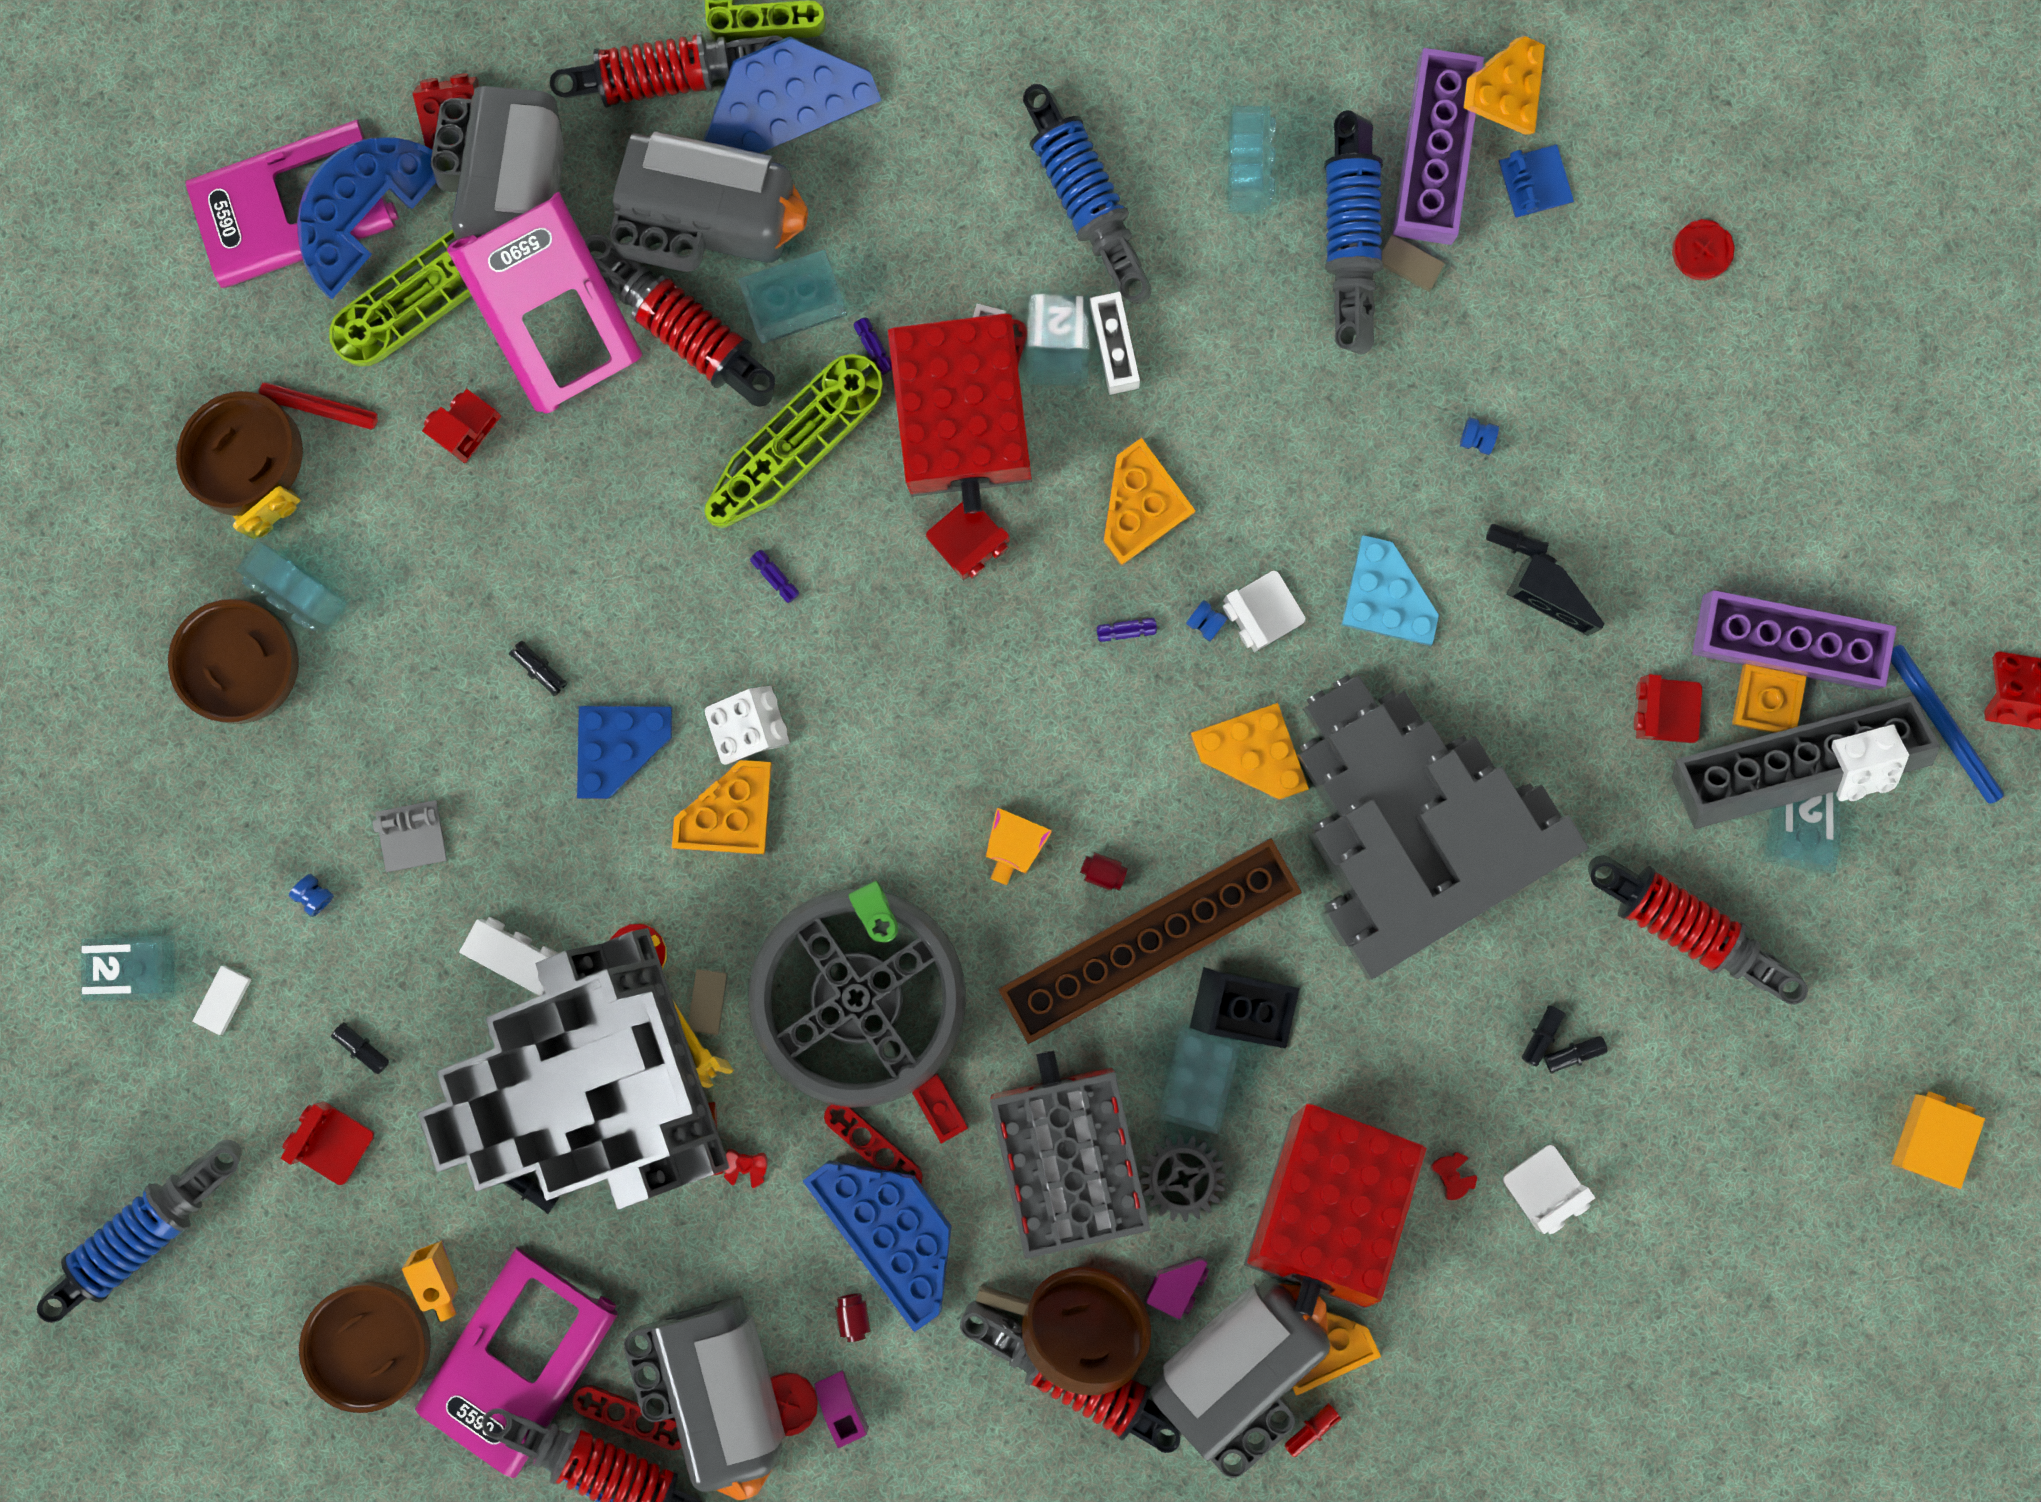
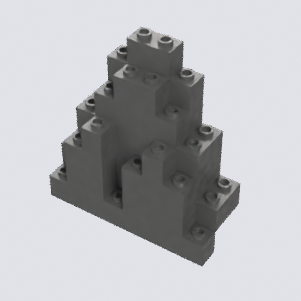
M1346 675L1333 683L1335 690L1326 695L1321 690L1306 699L1309 705L1303 711L1322 741L1318 743L1316 738H1313L1300 746L1302 753L1297 755V758L1331 813V816L1312 825L1314 832L1308 836L1345 897L1339 896L1325 904L1326 911L1320 915L1339 946L1349 948L1367 979L1373 980L1589 849L1570 816H1561L1543 785L1532 787L1531 783L1515 789L1502 766L1494 767L1476 736L1466 739L1465 735L1444 745L1430 720L1423 722L1405 691L1398 695L1394 690L1378 699L1381 704L1378 706L1359 675L1353 679Z
M648 928L631 931L602 944L566 950L535 963L538 970V978L545 994L486 1017L489 1035L493 1040L495 1048L437 1071L440 1087L446 1102L418 1112L421 1129L425 1135L436 1171H444L467 1163L470 1179L474 1184L476 1192L534 1171L537 1172L539 1186L546 1200L608 1179L610 1194L616 1203L617 1209H621L730 1169Z

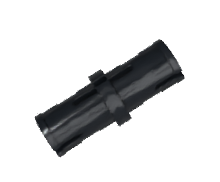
M524 641L515 645L517 649H512L509 655L528 671L527 675L531 679H537L552 696L558 695L561 691L559 688H564L567 685V681L563 680L548 666L549 662L545 658L541 659Z

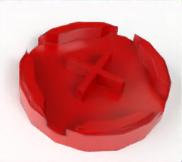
M1700 219L1690 222L1679 231L1673 242L1672 255L1675 265L1684 275L1694 280L1706 281L1717 278L1727 270L1734 258L1735 246L1732 236L1727 229L1724 230L1723 227L1719 226V223L1713 220Z
M783 1372L772 1376L770 1379L785 1436L790 1437L802 1433L812 1424L817 1414L818 1398L815 1388L806 1378L797 1373Z

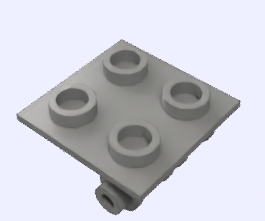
M437 800L375 812L377 820L373 821V829L375 833L379 832L386 872L447 861Z

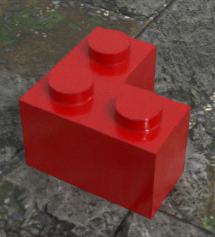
M467 388L463 393H458L450 403L451 409L449 412L441 406L437 411H432L425 419V427L422 430L428 437L464 464L501 418V415L494 408Z

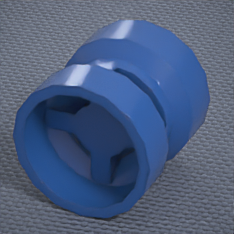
M1469 417L1462 433L1460 447L1467 449L1474 447L1479 449L1480 453L1490 455L1497 439L1499 426L1491 423L1488 425L1480 424L1478 419Z
M1203 600L1186 624L1192 629L1200 630L1202 636L1210 642L1228 617L1221 612L1216 613L1213 611L1211 605Z
M312 874L302 878L289 893V897L293 901L302 903L304 911L310 917L320 913L334 897L328 889H322L318 886V879Z

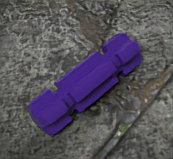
M865 317L856 321L854 329L858 336L862 337L861 342L872 362L875 361V365L881 375L892 371L891 360L889 356H885L886 351L876 332L872 331L873 328L869 319Z
M763 550L755 552L751 556L750 562L757 570H761L760 573L776 591H780V596L787 603L793 601L799 595V591L792 583H788L787 577L773 562H769L770 558Z
M1155 618L1142 619V622L1132 620L1117 622L1113 626H1109V624L1098 625L1096 630L1098 640L1106 642L1111 641V638L1120 640L1140 637V634H1144V636L1155 635L1157 633Z

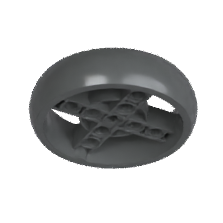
M860 888L835 890L807 900L785 915L771 930L760 947L753 964L748 989V1008L753 1033L762 1053L774 1070L786 1082L807 1096L821 1102L845 1107H869L892 1102L908 1095L926 1083L942 1067L951 1054L961 1032L966 1007L964 974L954 946L942 928L926 912L904 898L884 892L896 921L912 931L918 939L887 960L866 951H843L823 919L841 913L856 912L848 894ZM798 937L820 969L811 988L812 1011L779 1033L772 1009L773 981L782 956L790 944ZM819 937H825L830 942V950L825 955L818 954L814 949L815 940ZM906 953L913 954L917 959V966L912 971H906L900 965V959ZM935 962L942 986L941 1015L931 1041L922 1054L916 1058L894 1026L899 1019L903 1007L902 983ZM836 963H843L848 969V975L842 981L836 980L831 974V969ZM879 971H886L891 976V984L886 989L879 988L874 982V977ZM852 989H855L857 992L860 990L864 992L865 996L862 998L863 1005L858 1006L857 1003L854 1005L850 1003L849 999L852 997ZM828 1006L835 1007L839 1011V1020L835 1024H829L823 1018L824 1009ZM870 1015H878L882 1018L883 1027L880 1031L872 1032L867 1028L866 1020ZM807 1024L813 1029L814 1035L810 1041H802L798 1037L797 1030L800 1025ZM827 1035L848 1044L870 1043L891 1076L868 1083L839 1082L810 1070L796 1056ZM887 1041L897 1042L901 1048L900 1055L895 1058L888 1057L884 1053V1044Z

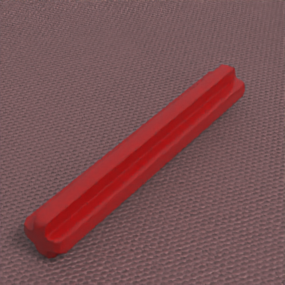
M267 382L262 383L258 391L260 395L269 398L278 405L372 430L378 422V414L376 412Z

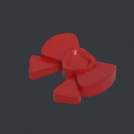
M731 1148L727 1150L725 1155L730 1169L724 1170V1178L732 1186L735 1185L739 1172L742 1174L750 1172L752 1188L764 1182V1175L768 1166V1159L765 1153L746 1155L740 1154Z
M1454 1152L1453 1156L1440 1157L1431 1164V1170L1440 1175V1179L1446 1187L1445 1198L1450 1201L1462 1198L1469 1189H1475L1477 1175L1460 1178V1173L1456 1170L1468 1160V1157L1458 1152Z

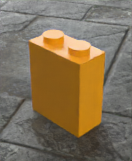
M1928 1091L1926 1096L1915 1094L1891 1164L1945 1185L1961 1189L1985 1118L1975 1115L1976 1109L1957 1102L1956 1107L1946 1104L1947 1098Z

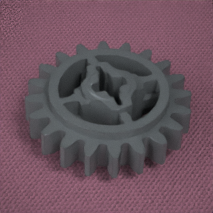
M1178 1134L1175 1144L1168 1137H1165L1166 1147L1162 1148L1159 1144L1155 1143L1154 1148L1157 1154H1145L1151 1164L1140 1166L1141 1170L1148 1173V1176L1139 1178L1140 1183L1149 1184V1187L1145 1188L1142 1194L1143 1196L1153 1195L1148 1204L1150 1207L1160 1204L1158 1210L1160 1216L1165 1214L1167 1210H1170L1171 1221H1174L1177 1214L1181 1213L1184 1222H1187L1190 1212L1197 1219H1200V1208L1210 1213L1212 1211L1208 1202H1220L1214 1192L1225 1191L1224 1186L1217 1183V1180L1226 1178V1174L1216 1172V1169L1223 1165V1161H1212L1217 1151L1211 1149L1205 1152L1207 1146L1205 1140L1201 1141L1198 1146H1195L1194 1135H1191L1188 1142L1184 1143L1182 1135ZM1179 1153L1192 1154L1202 1160L1203 1163L1197 1166L1187 1165L1182 1161ZM1169 1158L1170 1172L1164 1179L1157 1181L1160 1166ZM1183 1170L1185 1174L1191 1175L1187 1178L1186 1185H1182L1179 1181L1174 1182L1178 1178L1177 1172ZM1207 1175L1206 1187L1200 1196L1196 1197L1195 1185L1202 1179L1201 1177ZM1168 1190L1178 1191L1184 1196L1186 1202L1171 1201L1162 1193Z

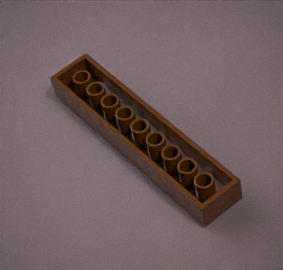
M1270 838L1001 986L998 990L1025 1040L1030 1044L1302 892L1275 843Z

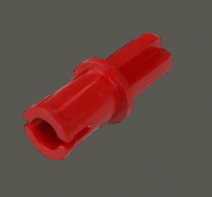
M1328 1403L1308 1422L1304 1421L1305 1426L1284 1444L1285 1449L1292 1457H1297L1316 1439L1320 1442L1322 1440L1321 1437L1332 1426L1341 1421L1342 1418Z

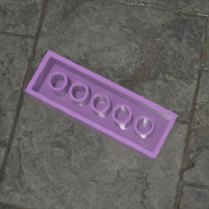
M1423 48L1417 61L1392 234L1396 237L1452 245L1458 236L1476 113L1464 109L1466 84L1468 77L1483 68L1484 57Z
M1713 590L1702 597L1692 655L1741 665L1750 664L1804 675L1807 678L1862 689L1877 690L1886 687L1897 626Z

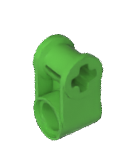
M877 880L848 894L857 915L862 920L869 936L873 940L886 943L896 937L899 927L889 907L886 895ZM880 920L884 923H890V927L886 929L888 933L886 936L875 931L879 927L878 921Z

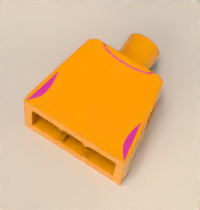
M997 808L986 852L987 858L997 862L990 879L1007 886L1014 869L1026 874L1052 830Z
M442 1240L412 1251L402 1267V1271L420 1310L424 1312L434 1309L439 1322L452 1318L457 1314L452 1300L459 1288Z

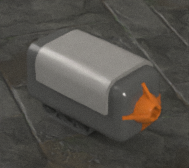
M480 86L475 88L472 99L450 98L441 104L431 166L438 187L444 191L457 192L452 219V228L456 240L471 235L478 238L548 201L553 197V194L559 192L565 148L557 102L551 94L536 90Z
M654 132L652 136L632 133L614 191L613 205L615 207V216L610 230V237L616 253L624 259L684 272H691L699 267L705 249L764 263H773L781 257L785 243L805 229L808 220V208L793 184L790 171L785 166L775 163L773 156L661 132ZM624 237H632L631 241L620 243ZM655 243L662 244L659 249H649ZM683 250H692V253L687 256L679 255Z
M1275 1278L1264 1281L1260 1286H1257L1255 1283L1252 1284L1163 1365L1164 1373L1151 1384L1152 1399L1158 1408L1208 1462L1211 1460L1227 1477L1236 1478L1243 1475L1292 1430L1295 1423L1294 1414L1291 1406L1282 1395L1296 1385L1329 1353L1330 1340L1328 1338L1326 1302L1320 1295L1318 1296L1312 1317L1294 1311L1301 1285L1285 1284L1283 1281ZM1281 1410L1288 1414L1283 1422L1277 1423L1271 1420V1416L1276 1411ZM1253 1432H1260L1264 1435V1439L1258 1444L1250 1443L1247 1440L1248 1436ZM1231 1453L1238 1454L1241 1457L1240 1461L1235 1465L1225 1463L1224 1458Z
M742 1296L724 1299L671 1314L659 1321L637 1327L625 1338L624 1351L643 1417L651 1422H659L675 1417L690 1481L694 1488L701 1492L717 1490L736 1500H744L757 1495L781 1457V1441L785 1437L755 1322L753 1316H747ZM636 1335L643 1336L647 1340V1349H640L636 1345ZM645 1366L654 1369L656 1373L655 1380L645 1377L643 1373ZM657 1397L663 1401V1411L656 1410L652 1406V1398Z

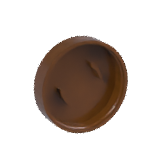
M247 391L226 393L202 405L184 426L176 450L178 474L188 492L209 508L226 515L243 516L278 486H282L287 490L290 489L302 463V438L296 423L290 415L269 398Z
M237 599L211 602L192 612L175 632L168 653L170 680L183 703L200 716L228 724L254 722L274 712L291 693L299 668L297 646L286 624L271 611L254 603Z
M1073 1267L1052 1274L1037 1287L1023 1317L1022 1337L1025 1350L1031 1362L1051 1383L1066 1391L1080 1395H1101L1119 1389L1136 1374L1149 1350L1151 1325L1148 1313L1141 1299L1124 1281L1100 1269Z
M373 1281L345 1286L324 1298L309 1314L299 1341L300 1365L309 1386L326 1403L340 1410L353 1413H368L384 1409L410 1392L425 1372L431 1350L428 1323L417 1303L402 1290L389 1284Z

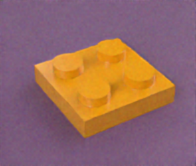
M1744 664L1740 676L1732 725L1769 733L1798 727L1807 676Z

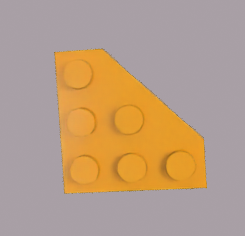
M1522 36L1514 39L1509 43L1510 46L1497 53L1485 63V67L1467 78L1464 109L1519 133L1529 135L1535 133L1545 45L1527 36Z
M1142 438L1117 455L1103 542L1121 566L1196 512Z
M1278 703L1190 733L1201 763L1250 787L1256 788L1277 800L1309 790Z
M740 760L718 781H715L694 802L674 817L672 849L765 855L772 762Z
M1327 1311L1328 1338L1330 1340L1329 1353L1292 1387L1295 1395H1300L1380 1358L1381 1355L1368 1327Z

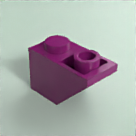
M1199 1256L1158 1270L1145 1296L1146 1303L1179 1320L1183 1313L1188 1315L1196 1299L1192 1294L1197 1285L1202 1286L1209 1273V1269L1206 1268L1208 1264L1206 1259Z
M841 1370L814 1383L825 1422L837 1448L839 1449L866 1436L869 1426L844 1371Z

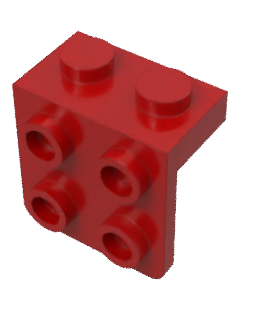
M466 73L451 76L449 81L438 82V78H429L420 81V85H417L412 94L426 147L433 150L441 104L450 98L472 99L475 88L479 87L477 76L468 77Z
M963 501L926 533L927 540L963 581L969 576L973 579L985 569L984 563L992 556L995 559L1001 556L1009 548L1007 544L1010 542L1008 533L1002 527L998 528L984 511L975 514H964Z
M2000 651L1996 652L1992 657L1996 694L1984 711L1985 721L2041 730V658Z
M1648 674L1641 677L1636 686V699L1638 700V711L1634 716L1636 739L1680 743L1697 742L1700 728L1702 685L1698 682L1661 679L1662 675Z
M325 1101L315 1103L313 1106L308 1105L299 1118L301 1125L297 1132H292L283 1143L282 1148L285 1151L280 1159L290 1165L301 1162L335 1184L343 1185L348 1181L374 1139V1132Z

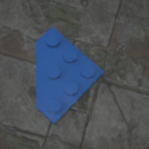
M579 706L577 798L610 799L626 781L633 777L661 747L672 739V707Z

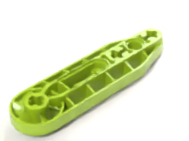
M453 229L345 306L333 318L329 328V340L334 352L344 361L358 367L372 366L382 361L472 296L468 289L453 300L448 296L450 292L463 284L464 281L447 251L429 264L425 265L423 263L424 259L442 246L449 247L447 243L455 238ZM420 263L423 267L401 283L398 280L399 277ZM395 281L398 286L376 301L373 296ZM445 297L449 303L427 318L423 312ZM370 299L373 304L369 306L364 303ZM402 299L404 300V302L398 305L396 308L393 307ZM408 306L406 310H404L400 314L398 313V311H400L402 308ZM388 310L393 316L390 320L383 315ZM356 311H362V319H356ZM420 315L424 321L402 336L399 329ZM382 317L384 324L374 326L377 320ZM360 330L365 335L362 340L358 339L359 336L357 335ZM394 333H395V334L398 336V338H399V339L396 340L395 342H393V334H394ZM378 340L384 343L383 347L377 345Z
M856 354L838 357L825 367L731 457L705 505V517L709 523L717 528H726L775 504L851 432L881 400L883 382L881 373L875 363L865 356ZM848 361L850 369L846 368L845 362ZM870 366L873 370L865 378L862 372ZM822 380L823 391L819 392L815 386ZM852 380L854 383L857 380L859 388L855 391L851 388L848 391L847 382ZM867 387L878 390V394L866 393ZM812 390L817 397L798 414L793 407ZM856 401L859 403L860 410H857ZM826 402L835 410L832 414L822 407ZM790 411L795 418L776 435L771 428ZM816 411H818L820 414L813 421H808L806 425L788 441V444L786 440L802 424H804ZM844 416L857 418H855L851 423H849ZM824 418L826 421L822 425H820L799 447H797L794 450L792 446L796 447L799 444V442L816 427L815 424L820 419ZM841 420L847 427L827 444L822 437ZM768 432L773 439L754 456L749 449ZM819 441L825 448L811 462L805 465L800 458ZM746 453L751 460L731 477L729 473L735 462ZM797 462L803 469L788 484L783 486L778 479ZM762 464L765 467L769 466L771 472L768 475L763 472L760 474L758 467ZM750 474H752L754 479L756 478L759 483L758 486H755L751 478L748 477ZM728 478L729 481L723 486L724 482ZM774 483L781 489L772 499L759 505L756 502ZM741 484H747L750 486L749 494L743 498L735 496L736 488ZM728 495L731 497L733 502L737 504L736 507H733L732 504L728 502V500L726 499ZM752 504L755 506V507H753V508L747 510ZM716 507L725 508L726 515L723 518L716 514Z

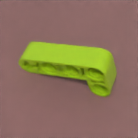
M705 0L706 23L710 35L715 41L718 40V37L723 36L727 43L739 39L779 36L783 39L787 37L795 39L811 38L821 35L826 28L823 8L816 1L735 5V0ZM794 16H798L799 24H796ZM809 16H815L814 22H808ZM780 17L789 19L785 25L774 24L776 19ZM750 19L759 21L754 27L744 26L746 21ZM719 21L728 22L727 27L724 29L714 28Z

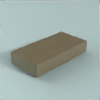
M1393 234L1382 251L1384 268L1428 292L1445 265L1444 262Z
M696 969L688 1021L693 1032L719 1035L728 973Z
M981 1285V1287L979 1286L976 1302L1024 1315L1030 1299Z

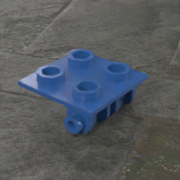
M1557 144L1527 153L1517 150L1510 154L1511 157L1499 160L1515 218L1574 202Z

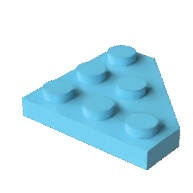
M1362 535L1341 625L1431 646L1439 614L1394 543Z

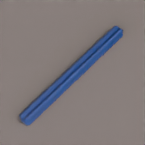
M1895 646L1892 649L1891 655L1893 666L1986 802L1990 804L2000 800L2004 793L1904 646Z

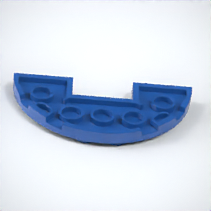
M394 137L364 139L338 150L314 173L300 203L297 233L305 266L313 281L329 299H333L372 255L350 232L389 189L408 208L413 209L436 183L431 166L432 149L410 140Z

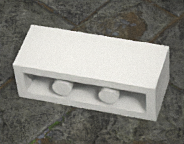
M1116 292L1090 298V310L1109 395L1139 389L1140 379L1121 293Z
M488 917L487 921L477 919L459 953L539 996L545 994L538 978V970L535 963L559 953L545 946L540 950L530 945L532 942L531 938L517 931L514 935L504 931L505 924L494 918Z

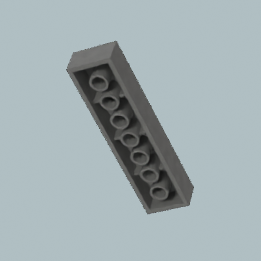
M1910 696L1676 759L1672 780L1694 829L1838 791L1844 772L1831 747L1833 740L1894 724L1909 754L1903 773L1932 766L1940 745L1915 696Z

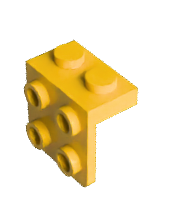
M278 486L243 516H233L236 520L233 523V527L236 531L254 540L257 537L262 538L273 529L272 525L277 520L290 516L296 510V505L301 499L291 487L287 490L282 486Z

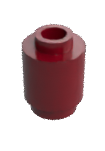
M1094 852L1092 857H1085L1080 873L1085 875V882L1112 891V889L1120 891L1128 868L1122 866L1120 861Z
M855 1293L838 1297V1305L835 1306L840 1337H846L847 1342L864 1340L866 1338L865 1334L870 1332L871 1329L866 1301L862 1300V1294Z

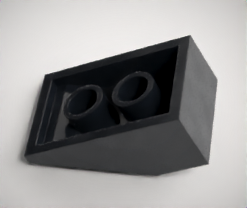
M1540 553L1539 555L1533 554L1522 562L1506 595L1586 636L1603 628L1605 623L1564 568L1556 564L1557 560L1548 554Z
M1203 967L1190 1028L1209 1035L1286 1049L1300 988Z

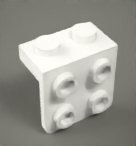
M1277 571L1269 572L1239 591L1236 589L1226 595L1223 600L1225 603L1223 609L1232 622L1236 621L1241 629L1238 632L1241 640L1247 648L1251 647L1254 653L1305 622L1304 614Z
M771 686L747 689L705 708L708 725L720 761L724 765L731 764L763 750L779 748L790 744L787 728L782 721L777 698Z
M1894 724L1833 740L1831 747L1844 772L1836 794L1839 801L1848 799L1856 801L1863 798L1866 794L1878 791L1886 793L1897 786L1909 754Z
M1546 1145L1503 1176V1182L1535 1229L1543 1234L1547 1232L1553 1234L1565 1225V1219L1572 1214L1578 1216L1591 1207L1589 1203L1595 1199L1590 1189L1580 1184L1560 1153L1552 1145Z

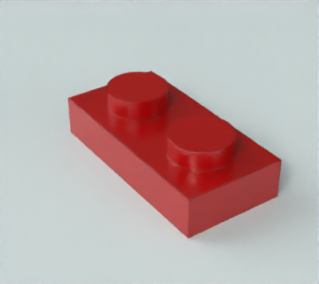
M938 1073L912 1092L941 1144L968 1129L966 1122Z

